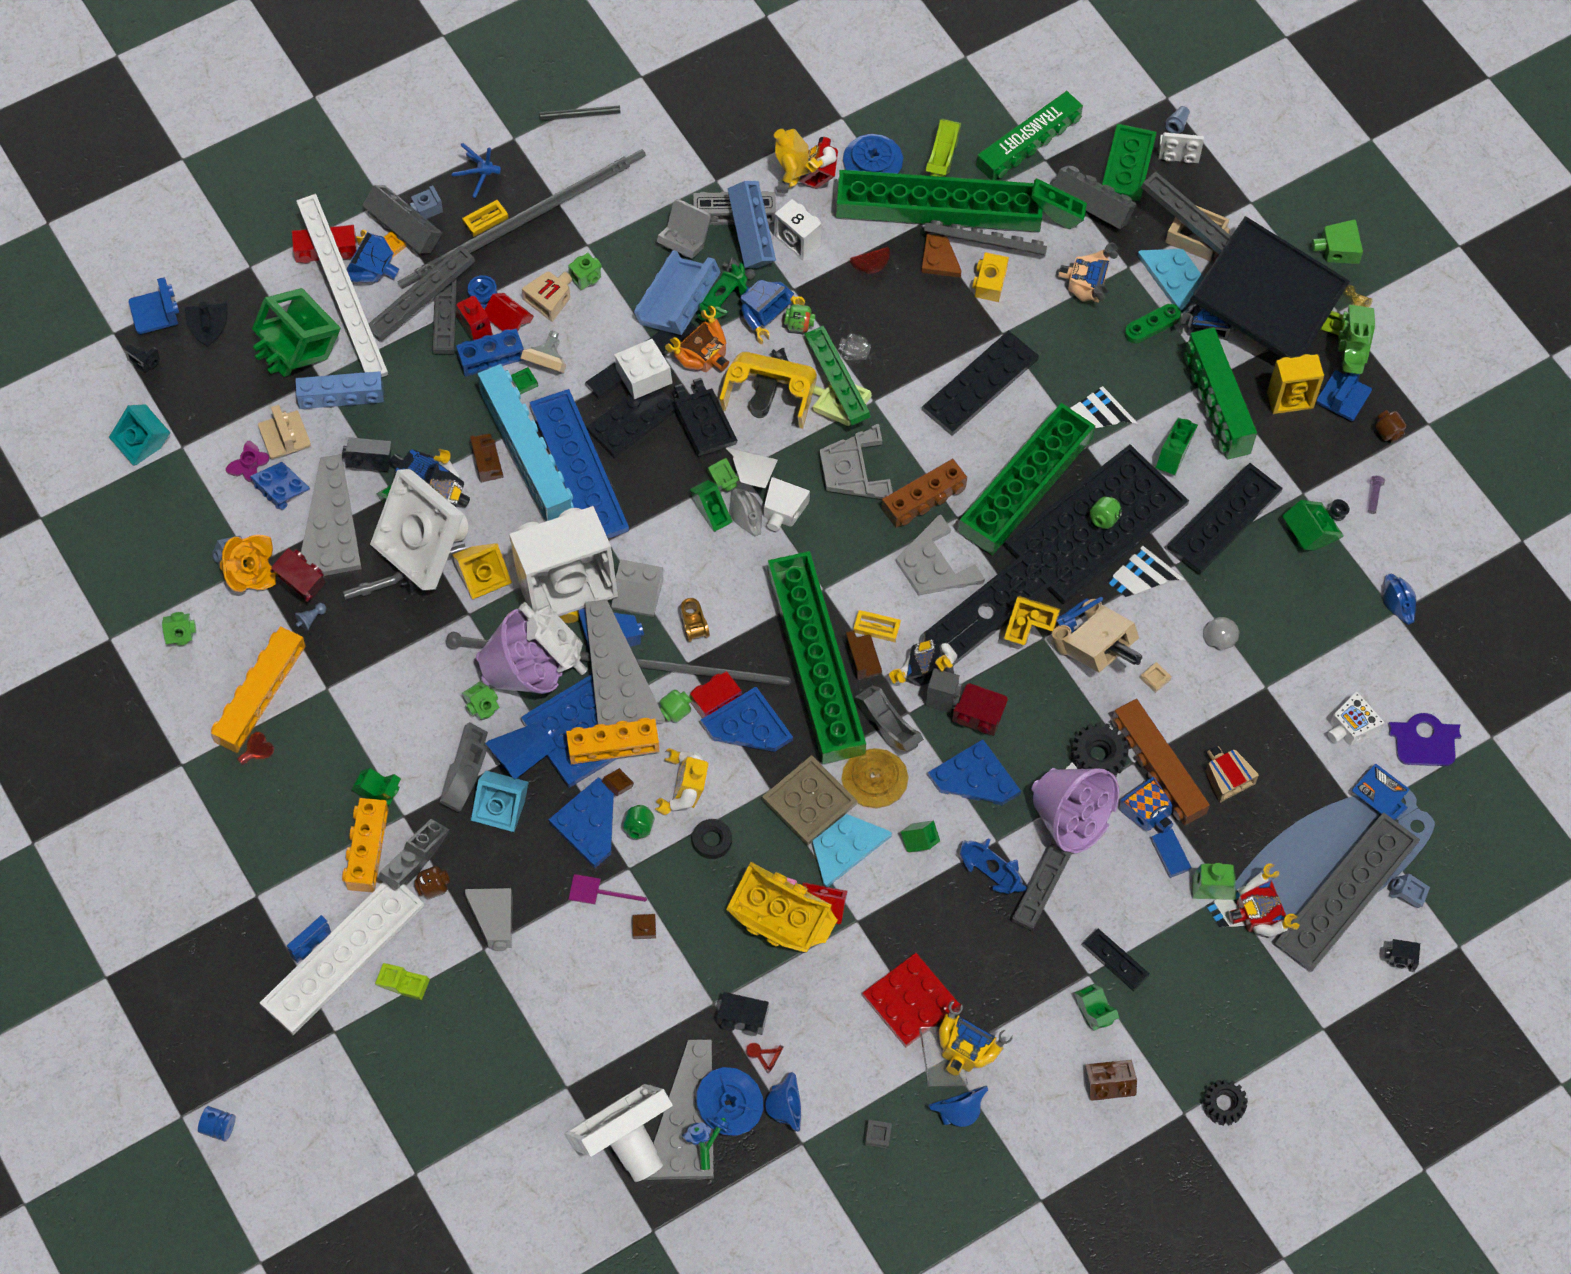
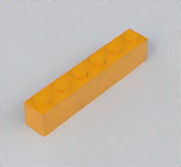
M281 626L277 632L272 633L268 646L259 653L257 663L248 670L246 680L237 687L233 700L224 707L220 720L213 724L211 735L214 743L235 753L239 752L306 647L302 636Z

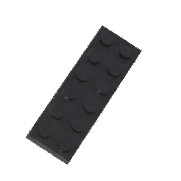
M1008 330L922 406V411L953 436L1038 361L1039 355Z
M1249 463L1168 544L1167 549L1198 574H1201L1282 492L1283 488L1253 464Z

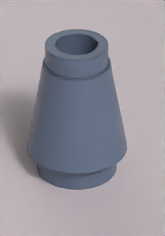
M1180 106L1167 118L1166 129L1169 133L1179 134L1184 130L1190 114L1187 107Z

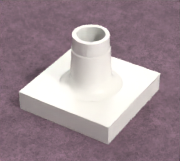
M411 469L397 470L370 545L422 590L436 589L453 542L462 541L467 536L468 521L460 510Z
M643 1084L572 1128L565 1135L574 1150L590 1157L610 1145L625 1169L629 1171L634 1182H638L651 1176L663 1167V1163L644 1127V1123L673 1105L664 1089Z

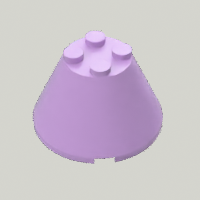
M519 608L507 614L483 649L477 653L476 658L482 672V680L487 686L491 685L498 689L541 694L548 693L559 685L557 681L562 676V672L558 673L557 668H559L560 664L536 639L527 640L528 619Z
M1052 768L1040 780H1036L1032 786L1034 807L1057 845L1062 850L1072 853H1080L1087 850L1103 836L1110 825L1107 821L1111 812H1116L1118 806L1119 785L1117 779L1105 769Z

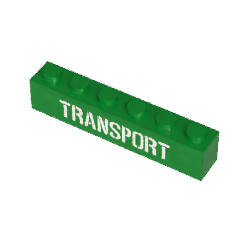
M1066 90L977 155L976 167L990 180H996L998 177L1002 178L1009 169L1017 167L1027 156L1035 154L1042 145L1049 144L1053 137L1058 134L1061 135L1071 124L1079 122L1082 118L1083 105Z

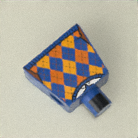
M1154 777L1120 800L1119 810L1145 831H1149L1157 825L1163 833H1166L1174 825L1168 818L1172 812V804Z

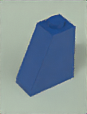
M586 609L578 610L579 620L590 653ZM614 613L629 646L640 645L641 636L644 635L641 622L637 623L634 615Z
M539 722L488 740L485 743L494 757L514 780L557 747L552 740L555 735L548 727L543 728Z

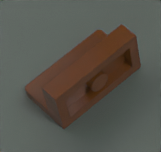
M855 631L846 632L845 643L857 680L881 675L882 668L871 635L856 637Z

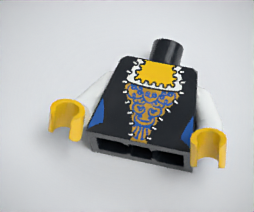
M439 449L440 456L434 457V460L438 461L439 464L429 465L423 480L455 507L458 505L466 508L470 497L461 493L464 481L460 479L459 474L450 462V452Z
M927 631L924 633V642L914 644L911 647V652L905 665L901 669L892 670L889 673V677L893 684L898 680L900 683H904L906 678L918 686L929 684L934 668L939 669L941 672L954 673L953 663L957 659V654L949 644L937 638L936 632Z

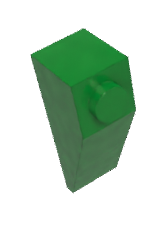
M1038 178L1034 180L1031 198L1054 222L1071 229L1084 221L1086 202Z

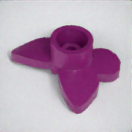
M247 441L244 444L240 459L228 464L226 473L236 477L243 475L246 481L251 482L253 480L250 476L257 473L258 466H264L269 462V455L265 452H259L257 445L252 441Z

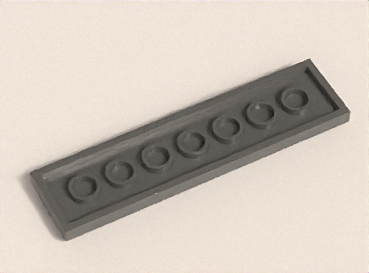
M1383 812L1298 914V918L1293 920L1291 924L1298 923L1300 925L1297 930L1288 928L1275 944L1313 972L1416 847L1420 839Z

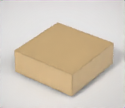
M1157 662L1140 676V679L1155 693L1172 678Z

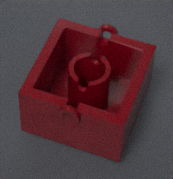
M287 548L271 567L270 572H274L277 577L302 596L306 602H310L326 583L323 578L324 574L314 563L311 565L307 564L306 557L297 549L292 551Z

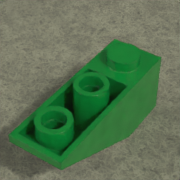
M1178 417L1162 447L1156 465L1157 469L1176 475L1198 427L1197 424L1192 423L1188 419Z

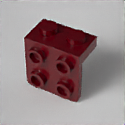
M969 683L965 687L960 702L956 704L952 722L994 736L1008 698L1000 693Z

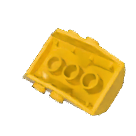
M750 862L726 909L742 925L746 926L747 931L754 935L761 934L767 937V941L775 946L782 945L806 953L810 947L827 942L838 920L831 911L832 905L808 893L806 887L798 883L793 885L787 881V877L777 872L773 874Z

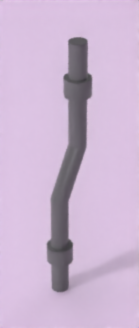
M465 543L452 547L447 560L451 559L452 554L466 549ZM399 570L393 576L371 583L364 582L359 584V587L343 591L345 600L359 595L366 596L371 594V591L394 585L403 579L404 573Z

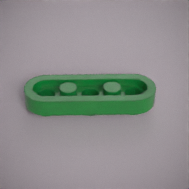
M1166 304L1129 323L1125 330V338L1130 343L1138 344L1176 325L1181 315L1180 308L1174 304Z

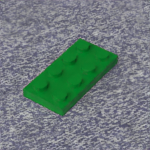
M1117 124L1102 185L1111 186L1114 188V192L1120 195H1127L1132 200L1140 202L1143 192L1141 186L1146 179L1157 132Z

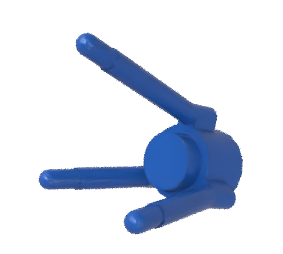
M1099 597L1083 607L1084 603L1089 600L1088 598L1084 599L1065 614L1059 616L1055 626H1069L1073 633L1077 630L1074 629L1077 626L1075 617L1103 601V598Z

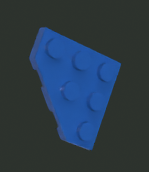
M757 687L701 719L702 726L714 741L773 752L793 741V736Z
M984 740L979 741L930 770L927 775L939 793L961 795L962 798L980 801V799L991 801L996 805L1002 806L1021 794V790Z
M598 777L549 819V824L594 868L611 855L614 793Z

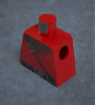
M471 296L456 304V318L471 341L481 339L486 335H493L489 317L475 296Z

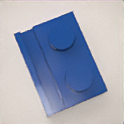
M322 915L287 945L290 956L296 963L301 959L304 960L318 944L331 934L328 921Z

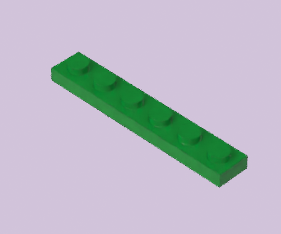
M824 325L804 333L850 424L854 425L870 418V412Z

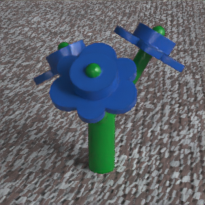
M718 1116L716 1119L708 1118L710 1122L717 1126L711 1137L709 1135L711 1128L702 1122L691 1124L687 1128V1132L682 1135L687 1142L699 1145L701 1170L710 1169L709 1149L720 1130L723 1129L728 1133H732V1130L728 1128L729 1123L725 1118Z

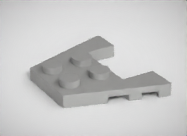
M879 424L871 426V429L865 432L860 431L854 437L847 440L842 439L820 449L819 454L826 491L883 499L893 493L890 479L872 482L867 480L861 447L882 445Z
M941 514L896 558L897 565L918 596L942 592L953 587L964 588L970 584L981 585L985 582V578L975 564L955 574L935 545L934 541L951 533V528Z

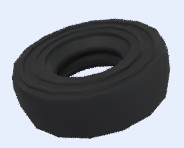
M706 819L695 827L692 833V844L700 856L707 859H717L723 857L729 851L732 845V833L729 826L723 821ZM711 831L717 832L721 837L720 843L716 846L707 845L703 840L706 833Z

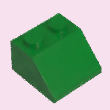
M1300 500L1283 515L1287 528L1295 534L1298 545L1304 550L1316 551L1344 537L1334 520L1329 516L1322 502Z

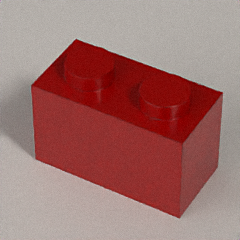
M726 671L722 674L714 675L705 685L695 687L690 693V699L692 700L690 703L703 719L741 696L742 691Z

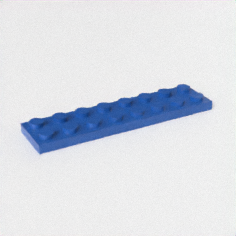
M566 389L529 402L547 448L555 460L556 469L563 475L565 481L563 485L565 489L569 488L573 495V500L571 501L574 508L582 510L594 506L607 538L628 532V523L570 390Z

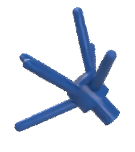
M461 143V147L467 151L466 155L478 165L475 169L453 172L452 176L474 173L482 174L472 195L473 198H476L486 175L489 176L491 173L499 174L501 168L500 166L492 165V162H490V147L487 148L485 161L467 145Z

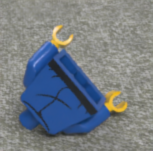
M361 230L362 237L356 236L359 247L346 269L351 282H378L382 274L394 279L399 268L389 263L394 253L385 238L371 234L366 230Z
M759 280L751 288L746 286V292L740 295L744 319L750 328L757 332V341L760 344H763L761 335H765L768 340L770 336L769 331L762 329L761 325L765 327L791 302L792 305L805 304L803 297H795L794 293L782 282Z

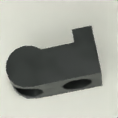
M757 374L755 378V390H757V393L751 398L750 411L754 417L764 418L767 416L777 390V379Z

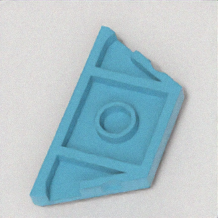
M1184 249L1138 251L1137 257L1169 301L1178 306L1181 313H1183L1186 306L1191 302L1190 298L1202 282L1203 275Z
M848 814L839 819L812 841L823 886L829 887L891 838L892 833L889 830Z

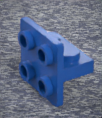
M1334 371L1316 403L1350 421H1354L1371 394L1372 388L1358 382L1360 374H1349L1346 372L1344 375L1339 371Z

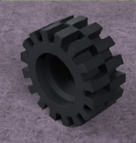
M1223 1080L1222 1083L1217 1081L1207 1090L1203 1104H1205L1204 1112H1208L1207 1117H1212V1122L1215 1124L1217 1121L1222 1126L1225 1123L1228 1126L1232 1125L1233 1122L1237 1123L1246 1111L1248 1098H1245L1246 1092L1245 1090L1241 1091L1242 1086L1240 1084L1235 1086V1081L1231 1080L1230 1083H1227V1080ZM1221 1095L1230 1096L1234 1101V1108L1228 1111L1220 1109L1217 1105V1098Z

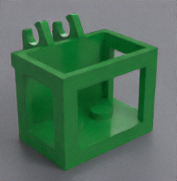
M303 288L264 297L252 330L262 339L253 346L256 352L260 351L255 355V358L257 360L267 358L266 363L268 365L274 363L272 367L267 369L270 373L279 371L283 377L289 376L292 369L327 360L341 327ZM291 300L287 312L278 304ZM269 308L278 316L265 320Z

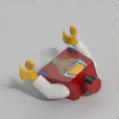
M820 137L818 144L809 150L808 163L805 165L808 168V174L794 178L789 183V188L795 186L798 182L817 189L835 177L838 150L830 146V138Z
M1266 864L1263 869L1264 873H1259L1248 882L1240 892L1237 901L1238 909L1229 911V918L1232 924L1244 921L1248 932H1255L1268 937L1283 933L1288 928L1297 930L1300 926L1298 923L1291 924V921L1298 917L1292 913L1285 914L1272 880L1268 881L1269 877L1277 878L1279 876V871H1275L1271 875L1269 873V870L1275 866L1274 864Z

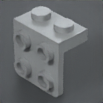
M676 199L672 205L668 226L658 235L656 242L668 249L681 253L685 257L693 259L704 247L711 215L680 199Z

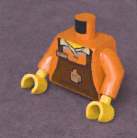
M708 306L711 312L710 316L706 314L705 310L701 311V316L704 319H708L709 322L705 321L681 343L677 338L670 339L674 347L668 343L665 349L668 352H674V356L687 369L708 372L713 366H716L719 370L724 371L729 365V361L724 357L726 355L727 342L718 319L714 318L716 314L715 308Z

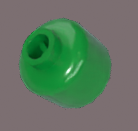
M636 805L629 808L623 823L624 831L633 839L648 837L655 820L654 814L644 805Z

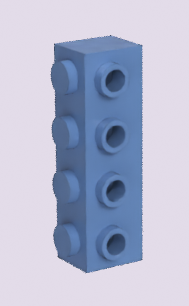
M743 181L727 188L745 268H760L776 261L759 181Z
M381 371L296 378V397L299 409L383 403L384 389Z

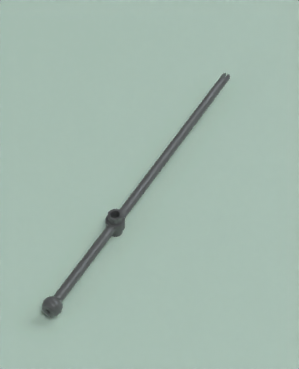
M450 632L447 635L446 644L452 649L458 648L460 645L483 648L488 640L461 637L457 632ZM580 652V660L591 661L589 652ZM636 658L640 668L712 677L727 671L732 679L785 686L791 684V679L784 676Z

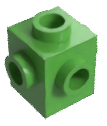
M589 253L578 256L568 265L569 275L581 290L590 284H595L601 278V263Z
M175 612L171 616L163 617L162 628L165 644L176 643V645H185L192 641L193 633H196L195 620H191L190 613Z
M481 681L462 692L467 702L465 707L471 716L475 715L480 719L489 718L495 713V710L500 708L496 702L498 696L492 688L489 689Z

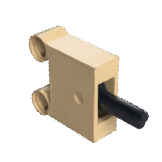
M1096 599L1086 601L1083 607ZM1101 602L1084 612L1087 621L1073 633L1070 627L1066 625L1058 626L1052 631L1053 640L1060 654H1067L1098 673L1118 656L1133 665H1139L1143 658L1140 653L1129 648L1139 639L1135 623L1105 607Z

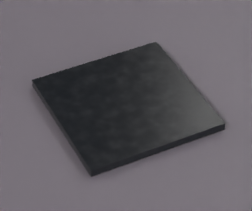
M1244 216L1190 300L1282 358H1295L1305 355L1350 281Z

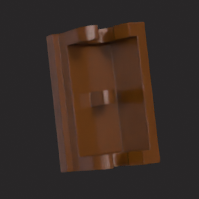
M492 435L470 436L480 482L504 478L495 440L492 439Z

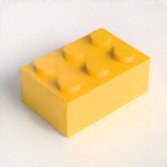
M1305 354L1300 357H1284L1276 360L1267 390L1273 414L1314 408L1324 378L1318 354Z

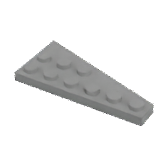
M342 454L320 458L301 553L306 557L307 564L311 565L314 563L322 570L324 576L362 569Z
M688 1040L669 1096L673 1106L664 1111L654 1141V1146L663 1163V1167L643 1180L714 1178L713 1144L709 1149L710 1169L701 1170L699 1145H693L692 1142H687L682 1137L691 1124L705 1123L697 1108L696 1092L701 1080L712 1071L711 1040ZM711 1129V1133L709 1134L710 1137L713 1134V1129Z

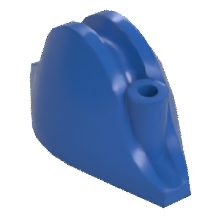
M1392 573L1386 575L1383 591L1385 606L1407 625L1414 623L1416 611L1415 591L1401 577L1398 578Z
M791 1072L781 1084L772 1086V1091L766 1100V1111L777 1122L789 1124L796 1132H799L801 1126V1102L796 1074Z
M986 1085L958 1096L929 1104V1108L940 1112L944 1125L952 1123L959 1127L969 1126L979 1117L981 1101L988 1091V1086Z

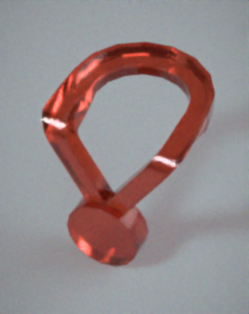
M751 1043L746 1048V1054L752 1059L758 1058L764 1070L769 1074L784 1046L780 1044L777 1049L761 1050L759 1044ZM775 1053L768 1066L761 1054Z

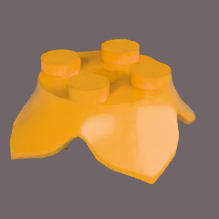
M251 535L245 539L233 537L226 541L222 551L220 569L223 571L224 579L232 590L237 592H243L247 588L264 590L276 584V575L274 572H270L272 566L268 562L273 552L271 537ZM244 560H247V562L245 563L247 567H244L243 565Z

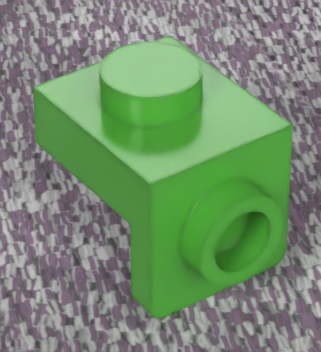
M727 458L706 468L711 479L718 486L719 491L725 489L727 492L737 486L736 482L740 480L739 476L735 475Z

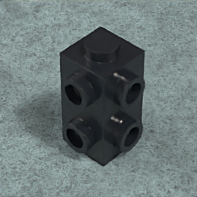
M348 437L347 446H343L342 458L346 459V467L389 471L391 441Z

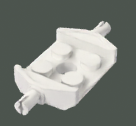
M526 602L522 603L519 610L528 619L527 640L536 639L560 664L559 668H557L558 673L574 667L580 675L585 674L588 668L580 661L583 643L549 605L533 611Z

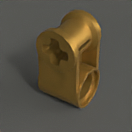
M695 598L685 599L681 604V618L688 642L703 636L706 638L710 637L708 624L704 618L699 601ZM687 609L696 610L694 613L686 612Z

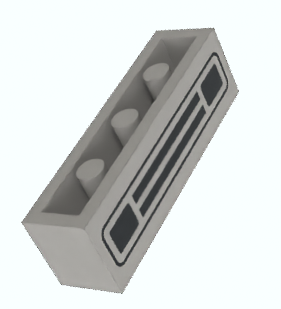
M762 191L761 194L768 224H774L776 213L775 192ZM728 192L694 193V206L711 215L709 225H735Z

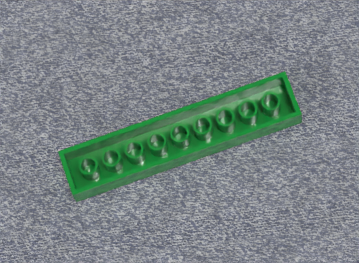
M853 170L839 171L836 218L922 224L931 223V220L943 222V225L950 226L951 224H957L965 227L1040 232L1043 209L1031 198L1034 183Z
M807 551L768 560L769 579L822 765L865 755V737L811 553Z

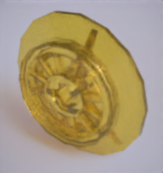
M876 748L866 750V753L862 756L850 758L844 766L842 774L844 788L857 800L858 804L870 808L886 807L898 801L906 791L909 779L906 765L897 755L888 750Z

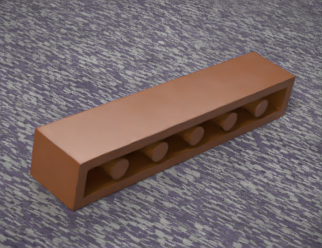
M1136 698L1115 709L1112 717L1113 726L1124 734V741H1127L1128 748H1132L1135 752L1139 765L1141 767L1144 766L1147 770L1149 779L1154 777L1172 804V812L1178 821L1181 820L1185 826L1207 814L1210 804L1138 699Z

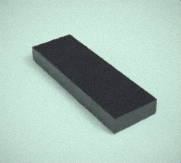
M1099 928L1082 945L1133 992L1149 977V972Z

